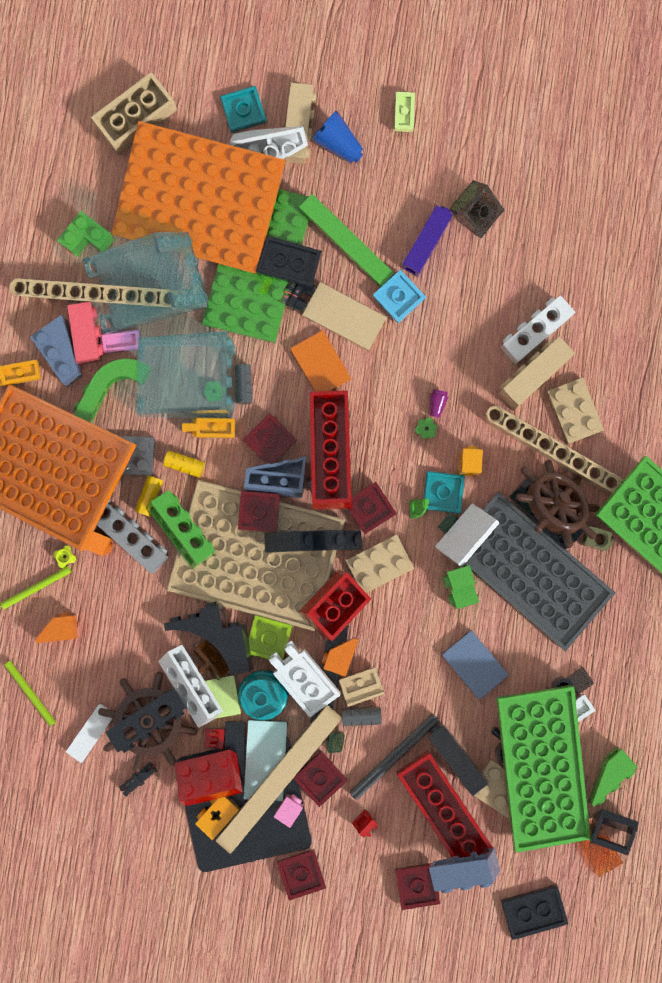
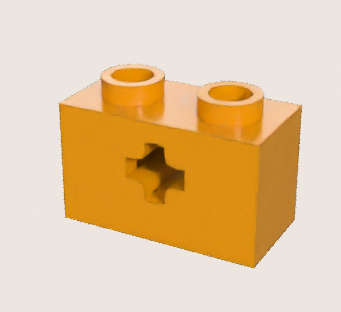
M466 446V448L462 449L459 452L458 475H480L482 473L483 450L478 449V446Z
M229 796L211 800L212 806L208 810L204 808L197 815L199 820L196 822V825L211 840L219 834L241 809ZM219 810L221 812L219 815L220 817H217L215 819L213 817V815L215 814L214 812H217Z

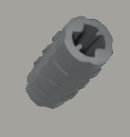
M235 365L236 404H252L253 383L251 365Z
M351 707L349 709H342L343 726L382 725L381 707Z

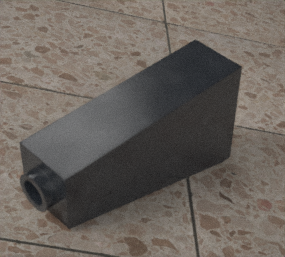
M438 724L429 731L432 735L428 738L472 796L488 785L489 780L445 725L440 727Z

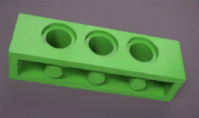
M168 490L149 503L147 510L192 570L215 553L212 543L205 539L202 535V530L193 523L189 512L181 507L175 494ZM167 510L172 511L175 516L168 515ZM178 526H183L186 532H182ZM190 541H194L197 547H193Z

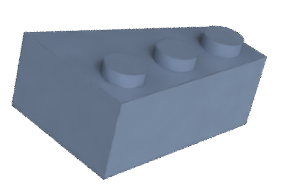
M62 315L30 336L65 386L68 387L83 376L80 365L75 360L73 340L68 329L67 320Z
M306 456L293 460H283L279 463L246 468L245 491L302 498Z
M495 847L489 848V853L477 855V852H472L469 857L459 858L455 856L433 861L429 870L434 892L448 893L457 888L469 890L472 886L480 885L481 888L491 886L500 872Z

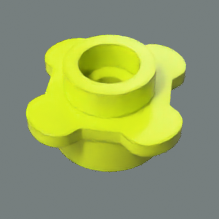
M64 546L63 549L55 551L53 554L60 568H65L67 564L76 561V556L72 554L70 546Z

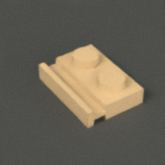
M375 667L339 679L348 707L384 695Z

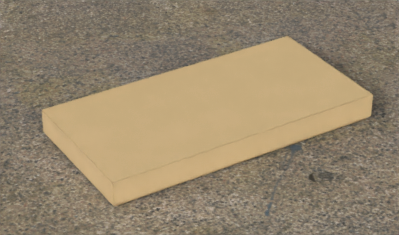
M321 282L302 314L303 317L367 351L372 347L387 319L386 316Z

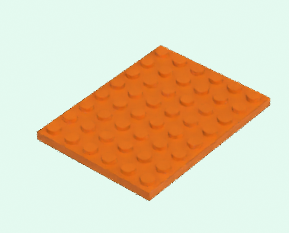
M138 121L111 234L257 274V267L266 240L286 160Z
M9 384L0 401V509L74 548L84 551L137 445Z

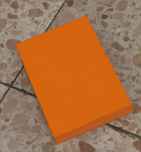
M323 330L290 348L315 392L332 391L351 380L349 373Z

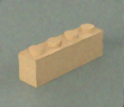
M291 82L286 127L303 126L308 143V140H312L313 129H310V122H314L315 111L312 110V104H316L317 92H314L313 85ZM306 146L291 156L285 157L284 160H286V163L305 165L306 158L309 159L310 147Z

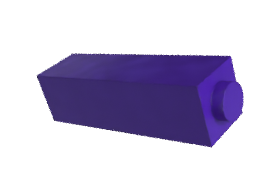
M436 205L404 260L402 269L419 277L452 219L453 214H451L448 208Z

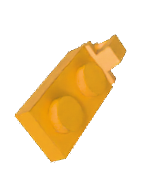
M38 360L0 366V386L42 379Z
M196 418L192 419V424L182 423V432L192 433V437L235 439V419Z

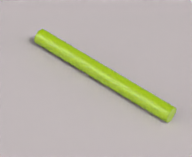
M66 566L1 602L2 609L4 610L70 574L72 572L70 567Z
M11 661L5 663L6 669L50 727L55 724V719Z

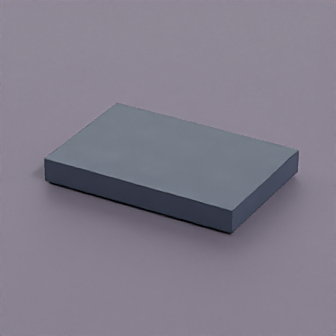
M472 630L441 654L479 700L509 676Z

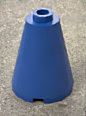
M337 111L327 119L312 137L316 144L349 163L353 161L357 163L364 155L361 153L363 150L362 146Z

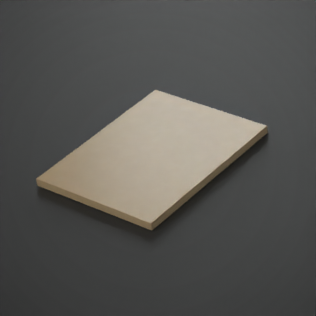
M197 480L189 514L193 523L202 530V535L205 539L212 543L215 553L192 570L180 552L177 551L167 591L210 603L216 602L217 605L223 604V606L315 631V628L304 618L299 610L329 580L337 550L265 553L264 533L271 532L238 530L241 491ZM279 502L277 532L343 530L345 519ZM190 541L193 547H197L194 541Z

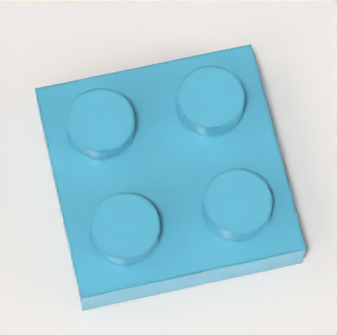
M401 270L372 296L398 324L426 299V296Z

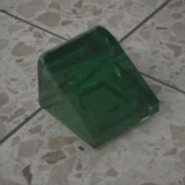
M449 512L437 527L446 534L458 518Z
M331 731L327 746L328 753L342 751L345 736L343 732Z

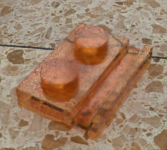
M601 827L597 837L611 841L604 828ZM590 840L579 841L598 877L623 864L616 851L590 843Z

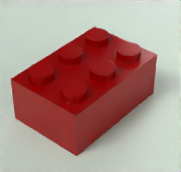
M337 570L299 612L323 638L333 641L368 604L371 598L348 572Z
M232 750L174 763L179 802L185 806L243 793L237 754Z

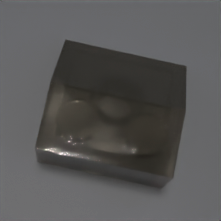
M474 180L449 208L456 219L479 238L483 237L504 211V208L489 186Z

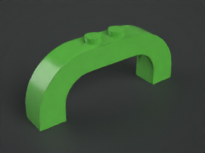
M118 359L107 363L96 372L90 384L87 383L84 387V395L81 401L79 400L76 403L74 415L92 423L112 384L122 379H129L144 386L152 368L134 359Z

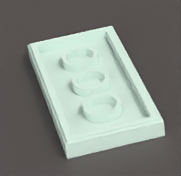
M248 720L244 799H249L284 757L286 752L287 722ZM283 791L275 801H283Z

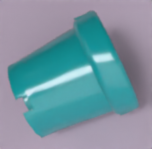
M264 669L253 671L239 685V704L243 711L253 719L262 721L273 719L287 705L288 691L274 676L273 671Z

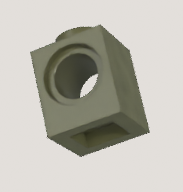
M589 526L596 534L602 536V543L598 545L594 539H590L584 533L581 545L600 551H608V548L610 549L613 544V537H611L613 532Z

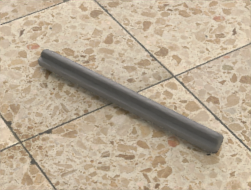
M431 714L350 791V795L355 800H358L439 723V719L434 714Z

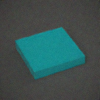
M256 85L220 96L231 133L267 123Z
M427 471L424 499H429L427 510L461 514L465 476Z

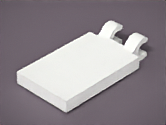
M291 640L285 645L286 648H284L290 655L289 657L282 660L280 655L275 652L270 656L271 659L269 661L276 668L273 673L274 676L306 714L312 717L339 697L341 692L305 649L299 652Z

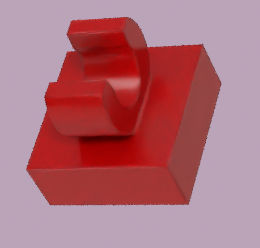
M205 728L204 748L224 749L225 729Z
M364 810L352 822L354 828L363 838L365 836L370 837V831L373 828L378 829L377 822L367 810Z

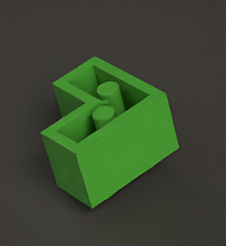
M80 211L57 241L77 258L88 243L104 254L115 239L110 232Z
M470 565L443 572L444 577H442L444 587L449 588L450 595H448V600L451 607L454 606L455 609H460L479 603L474 587L476 583Z

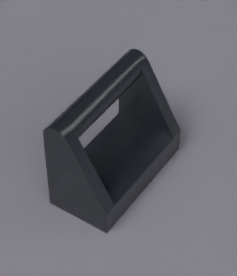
M600 809L594 815L590 843L628 856L639 822ZM601 824L627 832L625 845L623 846L597 837Z

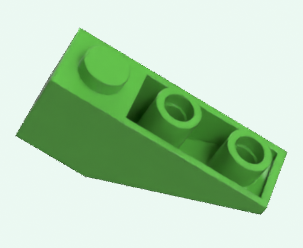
M616 747L602 761L588 799L593 806L602 804L606 800V796L611 791L615 792L625 778L629 779L635 774L634 770L637 766L621 748Z

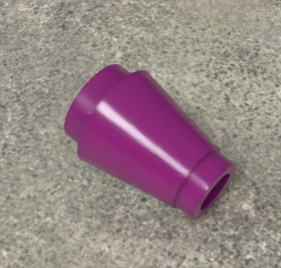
M433 389L432 394L430 393L429 416L441 418L449 398L447 397L448 392Z

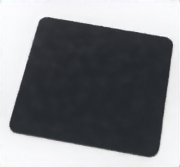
M286 736V752H285V754H286V753L289 751V749L291 748V746H290V741H289V738H288L287 736ZM245 742L244 781H241L243 793L229 796L241 808L248 800L244 799L247 742ZM225 748L183 756L177 762L225 751ZM292 779L283 790V799L287 793L291 796L295 794L302 799L300 786ZM210 801L185 806L198 868L202 872H210L309 848L312 839L304 805L300 814L289 828L274 818V813L282 802L274 801L231 854L215 841L219 834L211 840L196 825V822L199 820L197 815L204 808L208 810L212 806ZM219 810L217 812H214L215 814L213 815V817L215 819L217 817H220L219 815L221 812Z

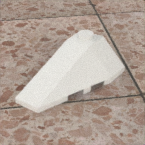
M303 126L240 132L233 134L229 142L230 145L281 159L289 157L308 146Z

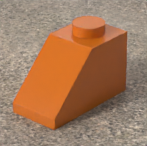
M94 530L85 549L98 555L106 556L111 553L114 547L113 539Z
M70 612L58 613L59 617L51 619L35 639V642L43 643L79 638L76 615H70Z
M354 637L331 648L329 653L325 652L321 661L324 664L323 669L346 677L359 639Z

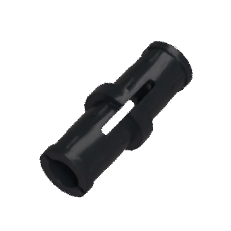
M148 762L140 772H134L129 780L119 786L120 791L128 787L123 792V795L127 797L138 786L144 785V781L157 772L156 767L149 770L153 764Z

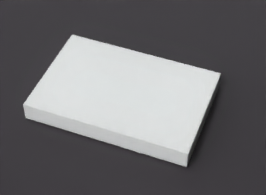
M472 503L437 543L435 548L462 567L497 527L499 522Z

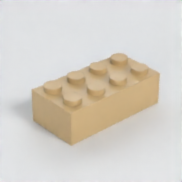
M151 72L94 114L91 119L110 146L119 154L133 144L138 121L157 126L177 111L174 100Z
M560 336L556 340L552 338L540 349L542 353L539 351L527 361L528 366L522 365L513 374L514 379L508 378L499 387L501 391L498 396L512 411L521 405L576 354Z

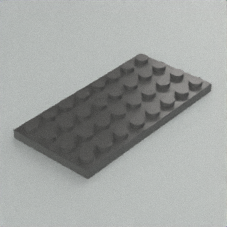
M498 491L482 510L495 518L499 524L467 560L465 565H470L471 570L561 649L566 651L614 596L615 592L567 550H564L544 530L536 532L534 529L536 523Z

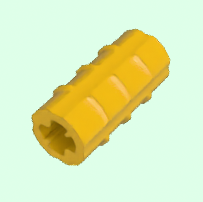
M168 450L163 466L200 478L205 462Z
M147 475L134 510L135 512L151 516L147 506L158 497L163 480Z

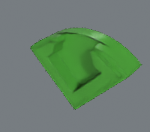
M429 499L410 500V519H417L426 512Z

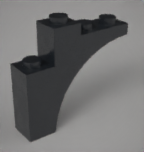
M321 530L264 533L265 553L362 550L361 531Z
M216 602L206 603L205 608L200 609V614H189L188 619L181 620V616L169 618L170 622L164 623L165 631H187L209 641L225 659L230 675L254 670L246 624L240 625L239 621L228 623L227 627L223 604L217 605Z

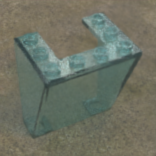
M154 232L83 259L88 278L100 277L102 285L172 290L168 292L166 297L167 303L171 304L172 308L107 303L110 314L98 315L103 334L120 332L209 307L189 232ZM91 263H92V264L94 265V267H95V272H93L92 269H91V266H90ZM115 289L110 294L113 300L117 297ZM134 291L129 294V299L133 301L136 298ZM153 292L148 295V301L151 303L155 299ZM106 319L110 321L111 328L107 326Z
M217 331L138 338L137 415L140 417H231V412H235V402L231 395L228 394V388L232 387V376H228V368H232L235 344L232 341V337H229L228 332Z

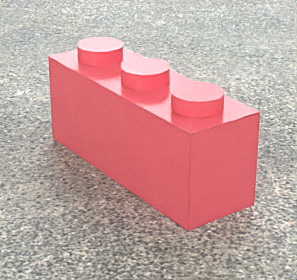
M91 302L67 305L76 362L81 365L102 361L101 356L104 355L102 344H99L101 330L100 326L96 324V318H98L97 307H94Z

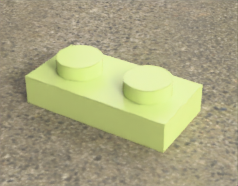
M396 92L394 131L413 132L415 93Z

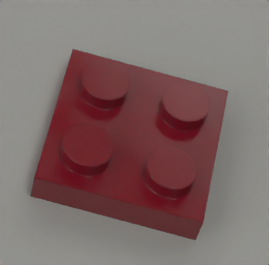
M269 413L243 441L266 464H274L297 439Z
M377 482L353 496L352 508H347L364 535L397 514Z
M241 491L238 530L277 532L280 494Z
M323 751L319 752L293 778L318 807L322 806L348 781Z
M314 849L277 861L289 901L326 889Z
M432 863L395 869L401 910L440 904L439 892H434L429 870Z

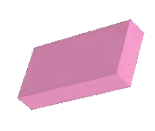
M139 330L101 334L104 354L142 349Z

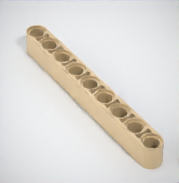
M20 278L14 279L10 283L11 293L22 297L166 308L177 307L181 300L180 295L176 291L167 289ZM21 283H23L24 290L22 292L19 291V285ZM41 284L43 290L38 294L37 287ZM57 286H60L61 293L59 295H56L55 289ZM76 287H78L80 290V293L77 297H75L74 295V289ZM96 288L98 296L93 298L92 291ZM115 289L117 297L113 300L110 294ZM132 291L136 293V298L133 301L129 299V294ZM153 292L155 295V299L153 302L150 303L148 301V295L149 293ZM169 294H172L174 297L171 304H168L166 301V297Z
M492 406L485 412L484 419L486 423L569 472L580 476L583 480L609 495L624 480L498 406ZM491 411L497 412L498 420H492L489 413ZM507 421H512L515 424L514 430H509L506 427ZM524 430L531 433L530 440L523 437ZM540 440H545L547 442V449H542L540 447ZM558 449L564 452L563 459H559L556 456ZM574 459L580 461L581 466L579 469L573 466ZM591 469H595L597 471V477L595 479L592 478L589 474ZM608 478L613 480V488H609L606 485Z
M327 705L322 709L216 838L215 841L228 853L231 854L342 719L331 707Z

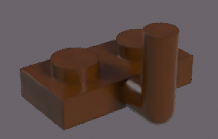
M205 640L193 651L203 662L197 668L201 675L209 669L216 679L220 680L230 671L221 653L209 641Z

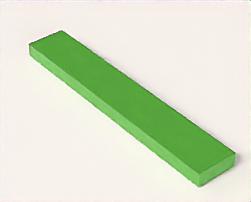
M313 194L299 206L298 209L380 288L394 274Z

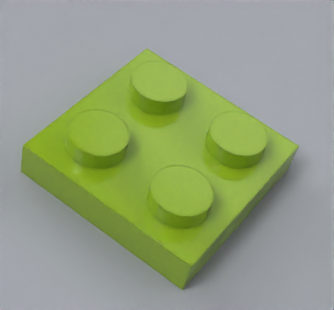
M255 615L248 639L251 655L271 659L270 656L277 652L283 660L285 655L284 648H286L285 645L288 643L293 625Z

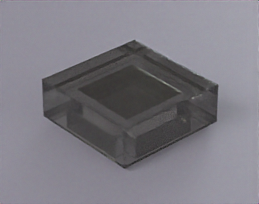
M584 667L579 668L566 677L572 681L577 694H580L594 684Z

